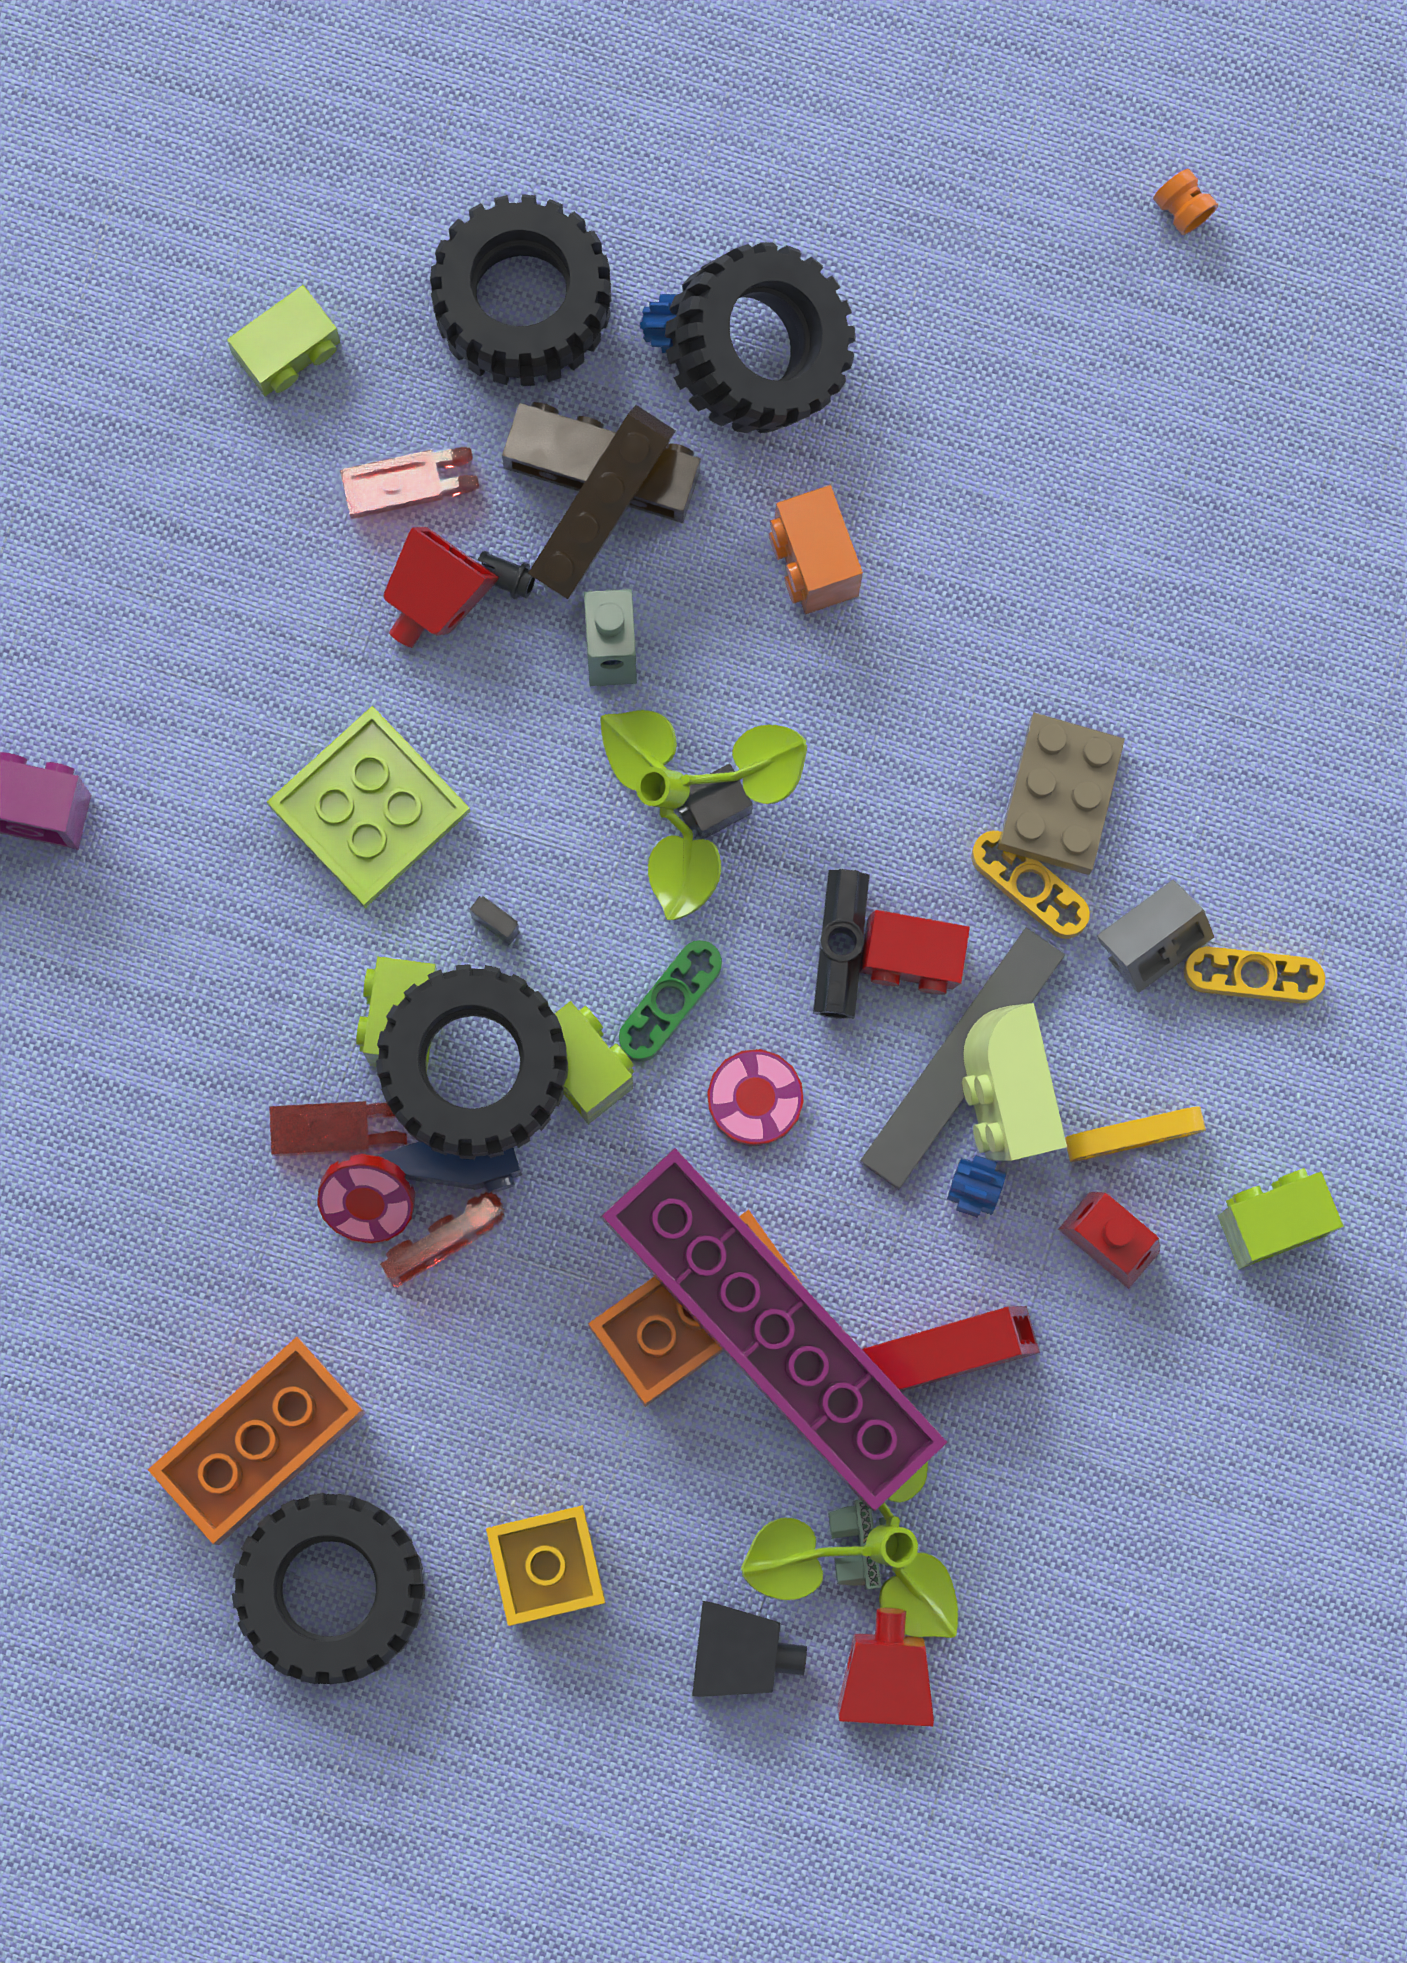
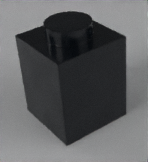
M729 763L710 774L735 771ZM740 780L693 784L689 786L690 794L686 802L676 809L679 818L692 831L696 829L701 839H706L752 814L753 803L746 795Z

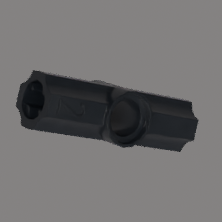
M848 869L828 870L813 1014L836 1019L855 1018L870 874ZM837 933L847 934L852 938L855 948L847 955L835 954L828 945L829 938Z

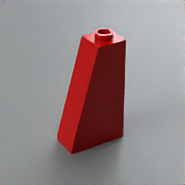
M1007 1306L862 1349L901 1392L1040 1353L1027 1306Z

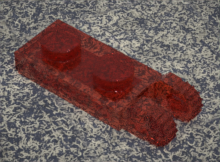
M470 447L448 449L433 453L432 449L340 470L350 518L355 519L443 500V496L453 497L479 489L476 475H463L439 481L437 468L447 469L462 466L472 461L473 456Z
M366 1101L269 1106L272 1156L369 1152V1148L404 1146L407 1144V1133L400 1131H386L369 1135L368 1118H396L387 1103L368 1104Z
M486 1191L484 1194L480 1193L479 1197L475 1196L468 1200L465 1213L457 1218H454L452 1214L447 1215L434 1222L428 1228L430 1234L414 1244L411 1240H406L391 1248L386 1253L388 1259L380 1263L392 1286H396V1288L491 1231L494 1229V1225L499 1226V1223L503 1222L502 1219L505 1217V1209H503V1203L500 1202L501 1198H498L497 1194H493L492 1191L490 1193Z

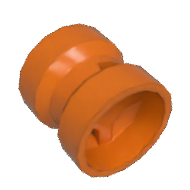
M1188 168L1173 176L1153 196V200L1161 210H1168L1173 214V225L1181 235H1186L1199 227L1216 211L1219 205L1211 194L1201 193L1198 187V178Z

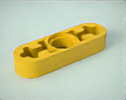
M988 831L979 836L973 846L971 859L975 869L1056 937L1070 939L1078 936L1084 930L1089 921L1090 911L1086 901L1039 861L1003 851L1001 854L1002 858L1011 866L1015 857L1023 862L1013 870L1009 881H1005L1001 876L1005 874L1007 868L996 860L990 865L985 863L983 859L986 851L982 848L985 844L991 848L999 843L1001 831ZM1025 872H1034L1042 878L1044 890L1037 897H1025L1017 889V878ZM1052 888L1060 893L1053 900L1063 909L1068 908L1070 905L1077 909L1074 917L1079 923L1076 926L1070 922L1064 926L1059 925L1057 919L1060 914L1050 904L1045 912L1037 908L1047 900Z
M1210 946L1201 947L1188 957L1183 969L1187 984L1198 992L1263 1000L1307 1003L1315 999L1325 985L1323 968L1311 958ZM1207 957L1211 959L1212 967L1226 969L1229 966L1228 959L1235 960L1236 963L1231 972L1233 986L1225 985L1228 977L1226 974H1213L1209 982L1202 981V973L1194 971V966L1200 965L1203 959ZM1257 962L1264 966L1268 975L1264 986L1251 988L1243 982L1241 969L1246 963ZM1276 964L1283 965L1280 974L1283 976H1295L1300 968L1306 969V976L1314 979V984L1309 985L1304 993L1298 992L1297 983L1282 981L1279 984L1280 991L1273 990L1278 975Z
M1196 1106L1069 1135L1065 1137L1069 1161L1076 1162L1188 1137L1206 1131L1201 1107Z

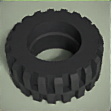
M522 194L521 202L509 203L508 195L494 198L495 207L487 210L480 203L469 209V221L464 223L461 219H457L448 229L449 240H441L435 252L436 265L431 266L430 274L431 298L441 337L447 339L449 350L457 360L465 358L468 362V369L479 376H482L485 371L492 373L493 382L507 385L509 377L520 378L521 386H535L534 377L546 375L548 382L562 378V368L568 365L574 371L584 363V353L587 350L595 351L601 342V330L607 328L609 322L610 302H612L610 267L607 255L602 253V242L595 231H586L585 220L575 211L566 216L563 214V204L551 199L547 201L546 206L537 204L536 195ZM516 256H530L548 262L562 274L565 280L566 295L564 302L553 315L533 325L512 326L496 321L481 309L477 299V286L480 279L496 263Z
M760 242L753 247L749 244L737 247L702 266L701 270L690 275L682 284L683 292L676 295L673 299L670 311L676 317L666 322L665 337L673 340V346L666 350L668 364L676 363L679 375L673 378L680 390L687 387L693 395L689 399V403L698 412L707 408L711 411L709 420L721 427L732 422V429L736 432L749 433L757 430L760 434L787 427L823 409L831 402V396L840 392L846 382V377L842 372L851 369L854 360V353L848 350V345L856 341L855 327L848 326L846 318L852 311L848 300L841 302L836 293L840 285L833 275L825 278L820 273L823 265L813 257L804 261L801 260L802 253L799 249L786 245L778 250V246L773 242ZM741 297L758 300L770 307L782 320L790 340V360L787 370L780 380H770L755 374L741 361L733 347L730 336V317L736 301Z
M470 964L455 965L456 970L442 973L440 969L428 974L429 979L419 986L414 983L404 992L405 998L398 1006L393 1004L386 1016L388 1020L386 1027L379 1034L377 1043L379 1057L376 1060L377 1075L380 1079L381 1091L398 1122L417 1141L425 1143L436 1152L447 1155V1153L458 1155L461 1159H475L476 1156L486 1155L492 1158L504 1155L503 1151L515 1146L520 1148L530 1141V1137L539 1129L542 1131L549 1123L551 1114L556 1106L559 1107L564 1095L563 1089L568 1075L567 1048L562 1027L556 1014L550 1009L548 1001L539 991L535 992L530 988L524 979L515 974L509 976L501 973L500 968L485 965L484 969L471 968ZM478 1016L497 1022L511 1034L519 1050V1072L512 1088L497 1102L481 1108H463L444 1100L432 1087L426 1070L428 1048L435 1035L448 1023L463 1017Z
M312 1494L309 1497L299 1500L293 1499L281 1505L279 1510L263 1518L258 1523L259 1527L253 1535L247 1537L241 1548L243 1553L239 1564L235 1563L233 1578H235V1593H232L233 1608L237 1609L240 1620L238 1625L243 1636H247L253 1645L252 1650L262 1660L270 1663L274 1670L285 1676L299 1679L301 1682L331 1685L351 1682L364 1678L389 1664V1661L400 1653L409 1642L408 1639L413 1630L418 1626L422 1615L420 1613L422 1601L425 1599V1584H423L422 1575L423 1566L420 1556L412 1544L413 1541L406 1530L384 1510L367 1501L349 1495ZM321 1542H340L353 1547L368 1561L375 1577L376 1593L369 1614L356 1628L337 1636H320L303 1629L290 1616L283 1598V1582L290 1563L304 1549Z

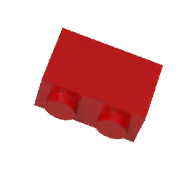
M875 910L867 919L859 973L871 975V982L875 984L899 986L900 980L918 983V990L921 992L945 995L947 989L953 990L962 982L970 927Z

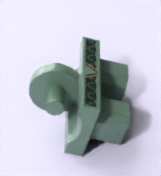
M861 1499L853 1501L854 1506L843 1507L828 1513L831 1539L858 1536L859 1546L866 1545L867 1537L874 1529L872 1510ZM884 1517L879 1518L880 1525L886 1524ZM870 1556L834 1558L837 1584L850 1586L864 1585L865 1590L882 1587L879 1563L873 1561Z

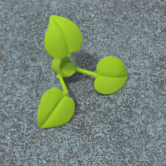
M649 710L602 715L600 717L603 745L608 761L618 780L627 788L636 790L639 799L644 804L659 807L660 816L667 818L683 835V837L667 836L656 844L648 860V877L651 888L663 908L665 918L667 920H678L686 917L706 903L715 891L721 875V859L716 845L710 840H693L692 830L674 813V809L681 807L688 799L690 794L689 786L693 784L738 781L743 778V789L746 795L753 801L763 804L781 802L790 796L800 781L808 749L806 740L800 733L785 726L760 725L747 730L733 745L732 756L740 770L729 773L683 775L678 771L668 770L664 766L673 759L677 748L674 728L665 716Z
M928 1461L888 1500L905 1502L918 1494L927 1478ZM885 1502L878 1509L885 1518L886 1524L875 1527L869 1533L866 1545L822 1547L815 1549L816 1537L811 1527L796 1518L784 1517L775 1519L762 1527L756 1534L741 1566L742 1577L756 1591L776 1599L795 1600L808 1596L821 1585L823 1570L817 1558L829 1556H870L876 1563L892 1566L895 1576L890 1577L883 1583L879 1593L880 1608H898L906 1611L905 1635L953 1638L957 1635L958 1605L949 1572L936 1557L918 1552V1542L915 1535L910 1530L899 1527V1517L892 1514Z

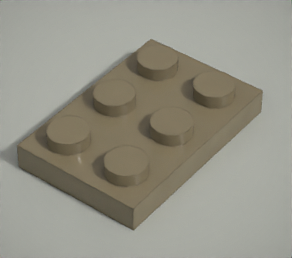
M1033 712L1028 724L997 849L1090 875L1094 867L1125 738Z

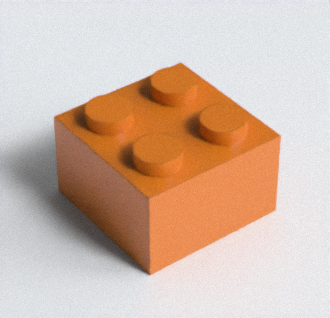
M831 484L777 502L775 519L770 520L772 532L768 534L776 559L785 558L787 563L786 571L788 576H785L784 580L792 603L801 602L806 615L859 597L863 572Z

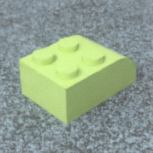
M1034 1003L1006 1006L983 1015L970 1029L965 1041L964 1064L967 1077L962 1079L966 1101L970 1106L974 1105L978 1124L973 1126V1134L979 1152H985L986 1158L990 1160L1013 1161L1066 1148L1067 1144Z

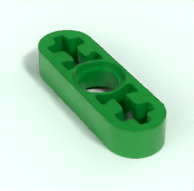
M703 940L687 944L624 1022L619 1032V1044L631 1060L644 1062L654 1058L718 978L721 972L722 958L719 950L713 944ZM705 952L710 955L708 965L712 968V971L706 973L701 970L691 980V985L699 988L692 994L684 982L672 978V976L678 971L684 979L692 967L688 957L691 954L700 957ZM666 988H675L684 996V1006L675 1014L663 1013L656 1004L658 994ZM646 1009H649L658 1021L669 1026L665 1031H662L657 1024L649 1035V1040L653 1045L649 1049L641 1045L637 1050H634L630 1047L632 1037L628 1033L632 1029L640 1032L646 1027L650 1018L642 1014Z

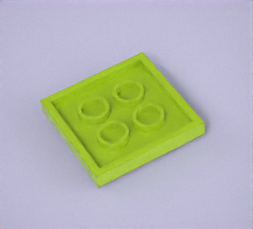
M373 705L267 801L268 806L364 908L369 906L471 812L470 807Z

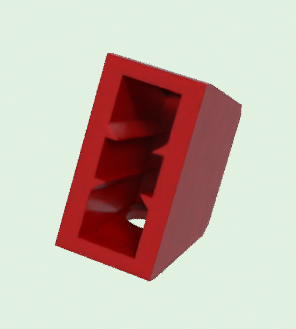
M413 527L408 533L383 595L385 601L401 611L389 634L395 640L410 648L414 647L424 629L436 636L449 634L493 587L499 577L428 527Z
M1089 1192L1058 1228V1230L1128 1289L1160 1253L1158 1236L1105 1192Z
M878 1608L876 1611L875 1634H854L838 1700L837 1712L839 1721L933 1727L934 1717L926 1647L923 1638L905 1636V1610Z

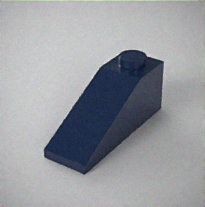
M418 1141L375 1155L398 1165L406 1173L405 1179L473 1190L485 1187L487 1194L513 1187L515 1185L513 1178L522 1175L514 1148L503 1151L504 1155L492 1158L486 1155L476 1156L475 1159H461L458 1155L449 1153L444 1155L436 1152L430 1146Z

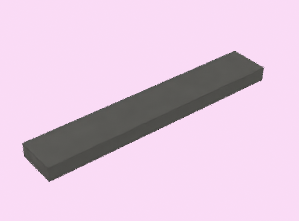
M1027 927L1023 930L861 1158L860 1163L896 1189L899 1190L965 1097L962 1086L963 1077H967L964 1064V1045L970 1029L983 1015L992 1010L1006 1006L1032 1003L1064 958L1065 954Z

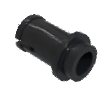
M482 551L478 561L482 562V565L494 569V571H489L499 577L493 586L510 592V596L513 599H517L519 596L528 598L536 581L534 577L528 574L530 564L524 562L520 566L494 556L487 551Z

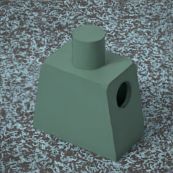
M632 589L584 592L589 685L637 684ZM607 660L622 661V663L615 665L602 664V662Z

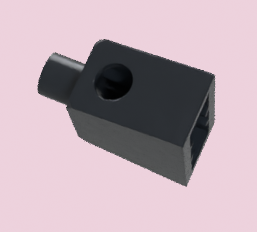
M702 1601L692 1696L772 1693L775 1672L804 1676L807 1646L778 1643L780 1622L713 1602Z

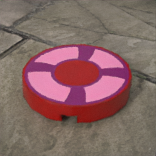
M762 1049L740 1051L725 1059L713 1073L707 1091L709 1112L717 1129L730 1140L747 1146L770 1144L785 1137L798 1122L804 1103L802 1082L794 1067L780 1055Z
M358 1154L350 1156L347 1161H342L338 1164V1160L329 1166L318 1188L317 1205L323 1220L336 1233L352 1241L371 1244L389 1241L405 1230L412 1219L416 1193L413 1185L410 1187L409 1182L405 1179L406 1173L398 1165L379 1156Z

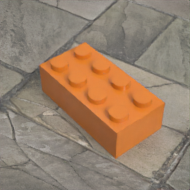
M749 1209L741 1214L739 1217L799 1281ZM652 1277L588 1323L589 1329L645 1407L723 1352L655 1277Z
M295 1337L155 1462L148 1471L211 1543L220 1545L364 1416L366 1412L300 1338Z

